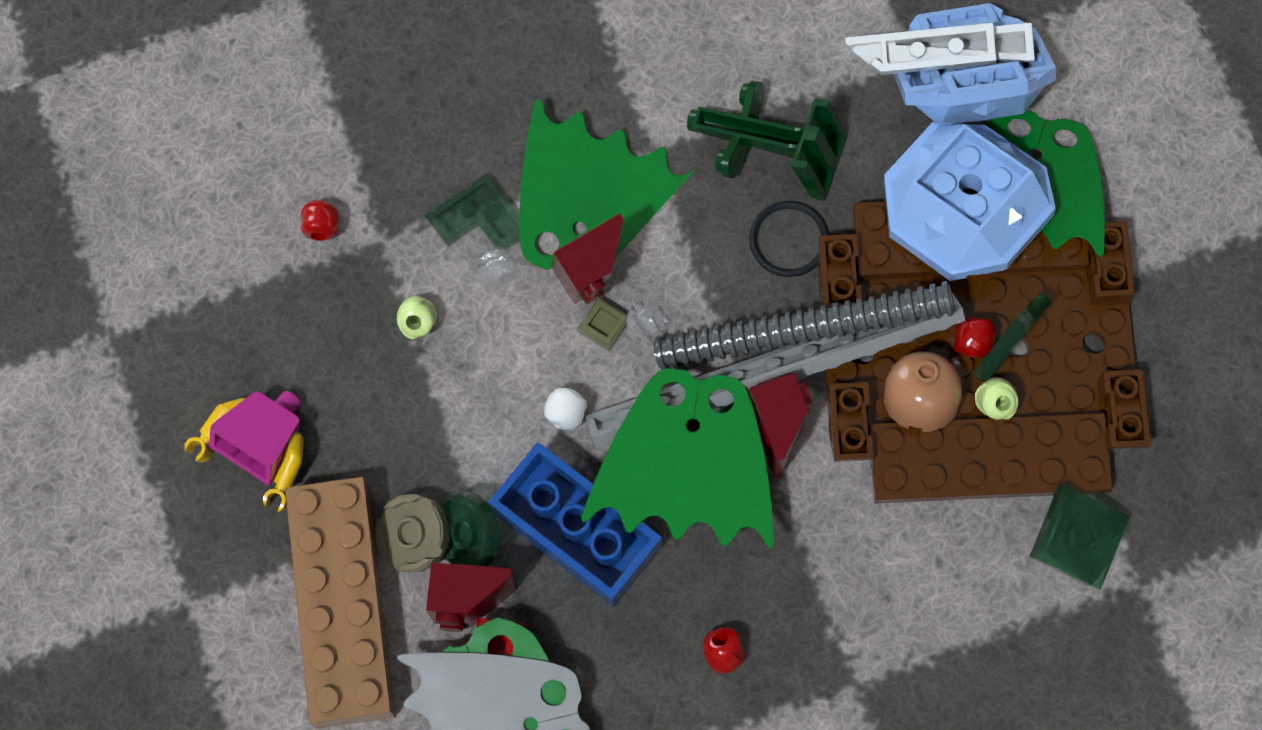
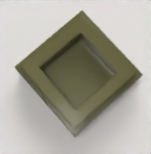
M598 297L578 325L577 331L607 351H610L629 324L630 317Z

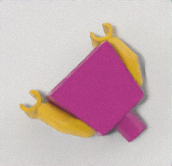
M283 391L275 401L261 392H253L246 399L239 398L221 403L214 409L201 427V436L192 437L186 441L185 451L191 454L195 447L201 444L202 450L195 459L199 463L208 461L212 456L213 450H215L268 486L274 480L276 486L264 494L263 503L264 506L268 507L271 497L279 494L282 502L278 512H283L287 508L285 488L293 486L303 459L304 438L299 433L301 420L294 414L300 408L301 403L289 391Z

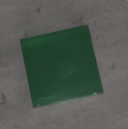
M1058 484L1029 557L1092 588L1101 590L1130 517L1067 485Z

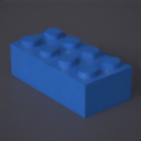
M537 442L488 501L491 513L614 608L662 548V537L643 522L634 531L627 533L618 511L612 507L599 510L588 521L583 522L582 513L593 484Z

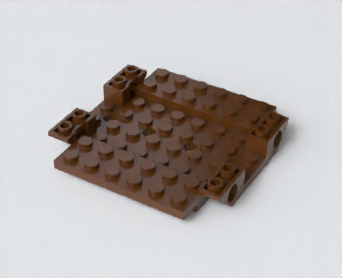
M886 201L853 203L854 234L819 236L820 307L826 304L830 308L835 302H838L839 305H844L845 300L856 303L857 298H863V301H866L872 295L877 299L881 298L882 293L892 296L893 291H899L900 294H903L905 289L908 288L913 292L917 291L919 286L929 289L930 284H935L936 287L942 286V282L947 281L948 285L951 286L952 293L963 308L965 319L972 317L989 319L995 327L996 339L991 354L984 358L962 355L954 350L956 326L958 325L955 324L946 330L935 331L915 338L911 342L900 343L880 350L873 355V360L868 364H859L852 360L843 363L837 368L825 370L828 427L834 462L870 460L874 504L1110 493L1112 491L1108 446L1110 449L1147 448L1151 446L1143 369L1136 370L1129 303L1135 293L1127 221L1105 222L1104 254L1102 257H1099L1092 245L1081 237H1073L1060 248L1053 249L1044 232L1040 231L1007 270L988 274L968 275L966 278L949 281L889 237ZM1089 335L1099 337L1103 342V351L1097 354L1088 352L1083 346V338ZM1011 339L1023 341L1027 347V353L1022 357L1011 356L1006 350V342ZM936 342L944 343L950 350V356L947 360L955 366L962 382V401L956 417L945 427L931 432H922V428L909 426V429L900 426L889 416L883 398L884 382L892 366L903 356L915 352H929L931 344ZM1000 377L1007 380L1015 388L1018 394V407L1010 419H992L981 412L976 406L975 392L987 379Z

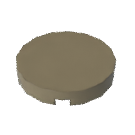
M419 494L400 495L389 501L383 508L386 510L382 513L381 518L377 519L375 525V544L380 557L387 564H391L396 570L401 572L426 571L431 568V562L438 563L443 557L450 540L449 522L444 510L433 499Z

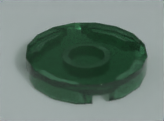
M467 492L454 495L451 500H446L441 506L449 522L450 536L446 549L447 552H445L444 556L450 564L488 567L495 559L499 548V527L496 515L489 503L478 494Z

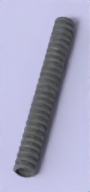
M945 281L939 287H936L935 284H930L929 289L919 286L917 291L912 292L908 288L905 289L903 294H900L899 291H893L892 296L882 293L881 298L877 299L872 295L866 301H863V298H857L856 303L845 300L844 305H839L838 302H835L830 308L825 304L821 305L819 310H816L815 307H809L808 312L798 309L796 314L793 315L788 311L782 317L779 314H773L772 319L762 316L761 321L751 318L749 323L746 324L743 320L738 321L735 326L732 323H726L725 328H721L720 325H715L713 330L704 327L702 332L699 333L694 329L688 335L685 332H679L678 337H675L673 334H668L666 339L657 336L653 345L655 359L661 370L668 368L669 365H672L673 368H679L680 363L690 366L691 361L700 364L706 358L711 362L717 356L720 359H726L727 354L737 357L738 352L748 355L750 350H754L756 353H759L764 347L768 351L773 350L775 345H778L779 348H785V343L796 346L797 341L801 340L803 344L809 343V339L812 338L817 342L823 336H826L827 339H832L833 334L843 337L845 332L849 331L851 335H854L860 329L865 333L869 331L870 327H874L875 330H880L881 325L891 328L893 323L897 322L902 326L905 325L907 320H910L911 323H917L918 318L928 321L929 316L934 315L936 319H939L941 314L947 313L948 317H950L955 312L951 286Z

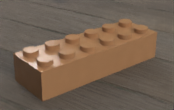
M364 477L285 488L309 724L316 729L395 718L369 486Z

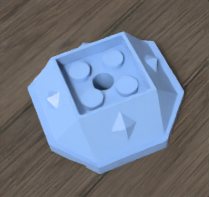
M987 3L918 14L909 25L908 31L993 23V26H1002L1025 22L1003 15L1002 9ZM1032 27L1035 62L996 60V64L897 73L893 75L905 105H915L936 123L964 124L1023 114L1043 88L1056 81V67L1037 29Z
M932 122L884 175L889 237L949 281L963 279L968 275L988 274L1007 270L1055 214L1056 208L1047 168L986 125ZM969 188L978 193L969 195L961 190Z

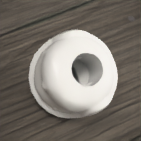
M569 388L555 389L545 403V418L560 430H572L582 423L584 412L587 409V401L575 390Z

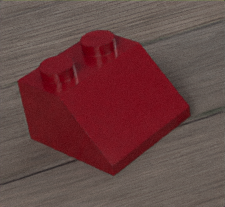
M620 213L553 252L551 267L574 304L583 300L587 305L605 294L604 289L607 287L624 222Z
M795 373L751 387L749 390V398L754 409L763 450L774 478L782 475L805 427L806 417L810 414L808 406L812 405L811 396L805 382L799 384Z
M431 562L426 611L433 623L440 624L439 629L448 632H463L464 626L476 625L478 618H484L516 591L517 582L512 568Z

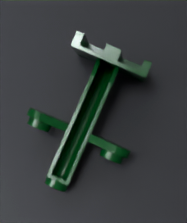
M752 80L750 83H744L740 90L739 101L743 105L741 116L700 106L698 110L692 109L687 118V128L689 131L730 141L726 150L721 149L718 152L715 162L716 170L721 172L724 177L731 179L736 177L749 147L794 158L791 167L809 196L821 201L826 200L848 136L829 100L814 99L807 122L803 128L759 120L764 100V86L761 82Z

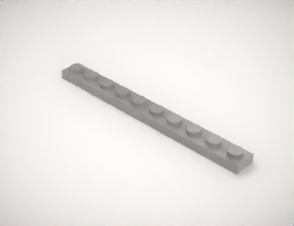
M952 293L955 306L953 316L948 317L947 313L941 314L939 319H936L934 315L929 316L928 321L918 318L917 323H911L910 320H907L905 325L902 326L897 322L893 323L891 328L881 325L880 330L870 327L869 331L865 333L860 329L854 335H851L849 331L845 332L843 337L833 334L832 339H827L826 336H823L817 342L814 341V338L809 339V343L806 344L799 341L796 346L787 345L785 348L761 354L698 376L695 379H699L700 382V379L705 380L713 375L733 377L743 384L749 395L751 387L795 373L797 380L800 381L806 376L826 369L837 368L843 363L857 358L874 355L880 350L900 343L911 342L915 338L935 331L946 330L952 325L965 321L963 308ZM675 384L661 389L660 398L668 406H677L684 401L685 390L680 384ZM717 389L709 397L711 409L725 407L734 402L732 394L725 389ZM636 398L585 416L596 450L611 445Z

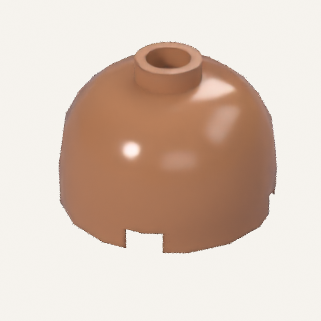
M915 352L903 356L892 366L884 382V405L889 416L900 426L909 429V426L922 428V432H931L943 428L956 417L962 401L961 378L954 365L943 356L933 352Z

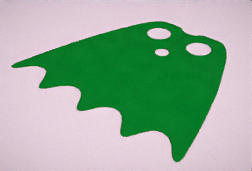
M539 98L536 99L527 136L521 178L519 236L523 256L529 263L542 269L550 270L552 269L553 254L542 255L535 248V239L539 234L550 232L556 235L559 241L558 249L583 235H576L574 233L573 225L576 222L585 224V234L620 213L624 222L615 255L616 259L696 169L681 176L672 174L668 169L664 147H660L645 156L637 157L632 155L626 146L625 133L621 129L605 139H594L587 132L584 116L581 112L575 113L561 124L553 123L547 118L542 101Z
M1028 110L1023 114L995 118L986 124L987 127L1029 155L1031 149H1039L1042 152V156L1035 160L1047 168L1056 208L1052 219L1041 230L1046 235L1051 247L1058 249L1073 237H1081L1092 245L1099 257H1102L1104 254L1105 238L1103 189L1095 146L1087 128L1081 123L1062 118L1053 121L1044 120L1038 117L1036 113ZM1015 119L1025 120L1030 124L1031 131L1023 137L1013 136L1007 130L1008 123ZM1059 130H1069L1076 135L1077 142L1072 147L1062 148L1054 143L1053 135ZM969 188L961 190L969 195L978 193Z
M671 368L662 369L653 375L639 393L609 447L583 510L582 521H588L596 512L603 508L612 507L618 511L626 532L630 533L644 519L650 516H659L666 521L673 538L676 540L680 539L691 525L703 522L707 523L714 530L722 546H727L741 528L750 527L755 529L762 536L768 548L772 549L774 546V529L766 460L754 409L743 384L736 378L722 375H713L705 380L700 379L699 382V379L692 377L689 372ZM669 382L678 383L685 390L684 401L677 406H668L660 398L661 388ZM717 389L728 390L734 398L733 407L726 413H717L709 405V397ZM690 419L698 420L700 423L699 430L696 432L688 431L686 428L687 421Z

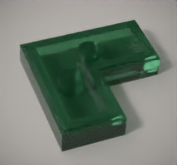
M487 173L425 215L427 221L447 247L478 226L500 255L520 241L519 215Z
M1040 292L1013 320L973 374L983 382L985 380L988 381L1001 367L1018 343L1039 321L1052 304V300Z

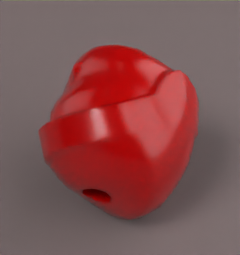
M312 200L303 206L301 210L302 223L300 230L306 238L315 241H326L336 235L340 226V213L336 206L326 201Z
M967 318L956 326L957 332L954 343V350L956 352L975 358H984L991 354L996 339L994 324L989 319Z
M723 627L715 631L711 630L705 636L703 653L707 664L714 672L728 674L736 670L743 663L746 651L743 648L739 634L734 629Z

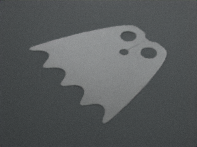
M408 653L398 655L397 657L402 663L417 670L421 677V685L404 701V706L424 715L429 720L430 730H525L524 721L529 717H533L537 722H540L536 730H590L587 723L581 720L578 713V704L582 697L578 679L571 670L561 665L541 660L480 653ZM549 680L560 681L566 688L565 700L557 706L546 704L541 697V688Z

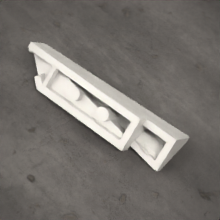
M993 23L845 38L847 50L855 53L880 75L996 64V60L1035 62L1032 23L993 26Z

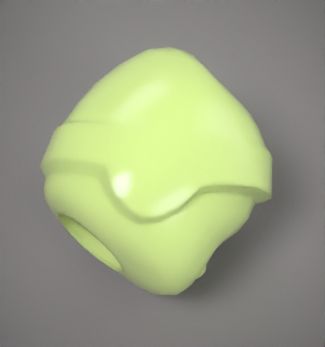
M412 296L404 300L397 313V325L403 335L409 339H416L427 335L437 318L435 305L431 301L419 296Z
M992 377L983 382L976 390L975 403L981 412L992 419H1010L1018 407V394L1007 380L1000 377Z

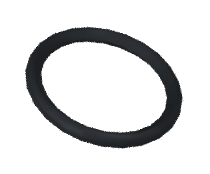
M793 201L778 202L765 208L755 218L749 235L750 249L757 262L770 273L783 277L801 276L809 273L819 265V252L810 263L797 269L776 267L762 256L758 248L757 233L761 223L773 212L783 209H795L806 213L817 223L821 236L829 235L828 229L822 217L808 205Z

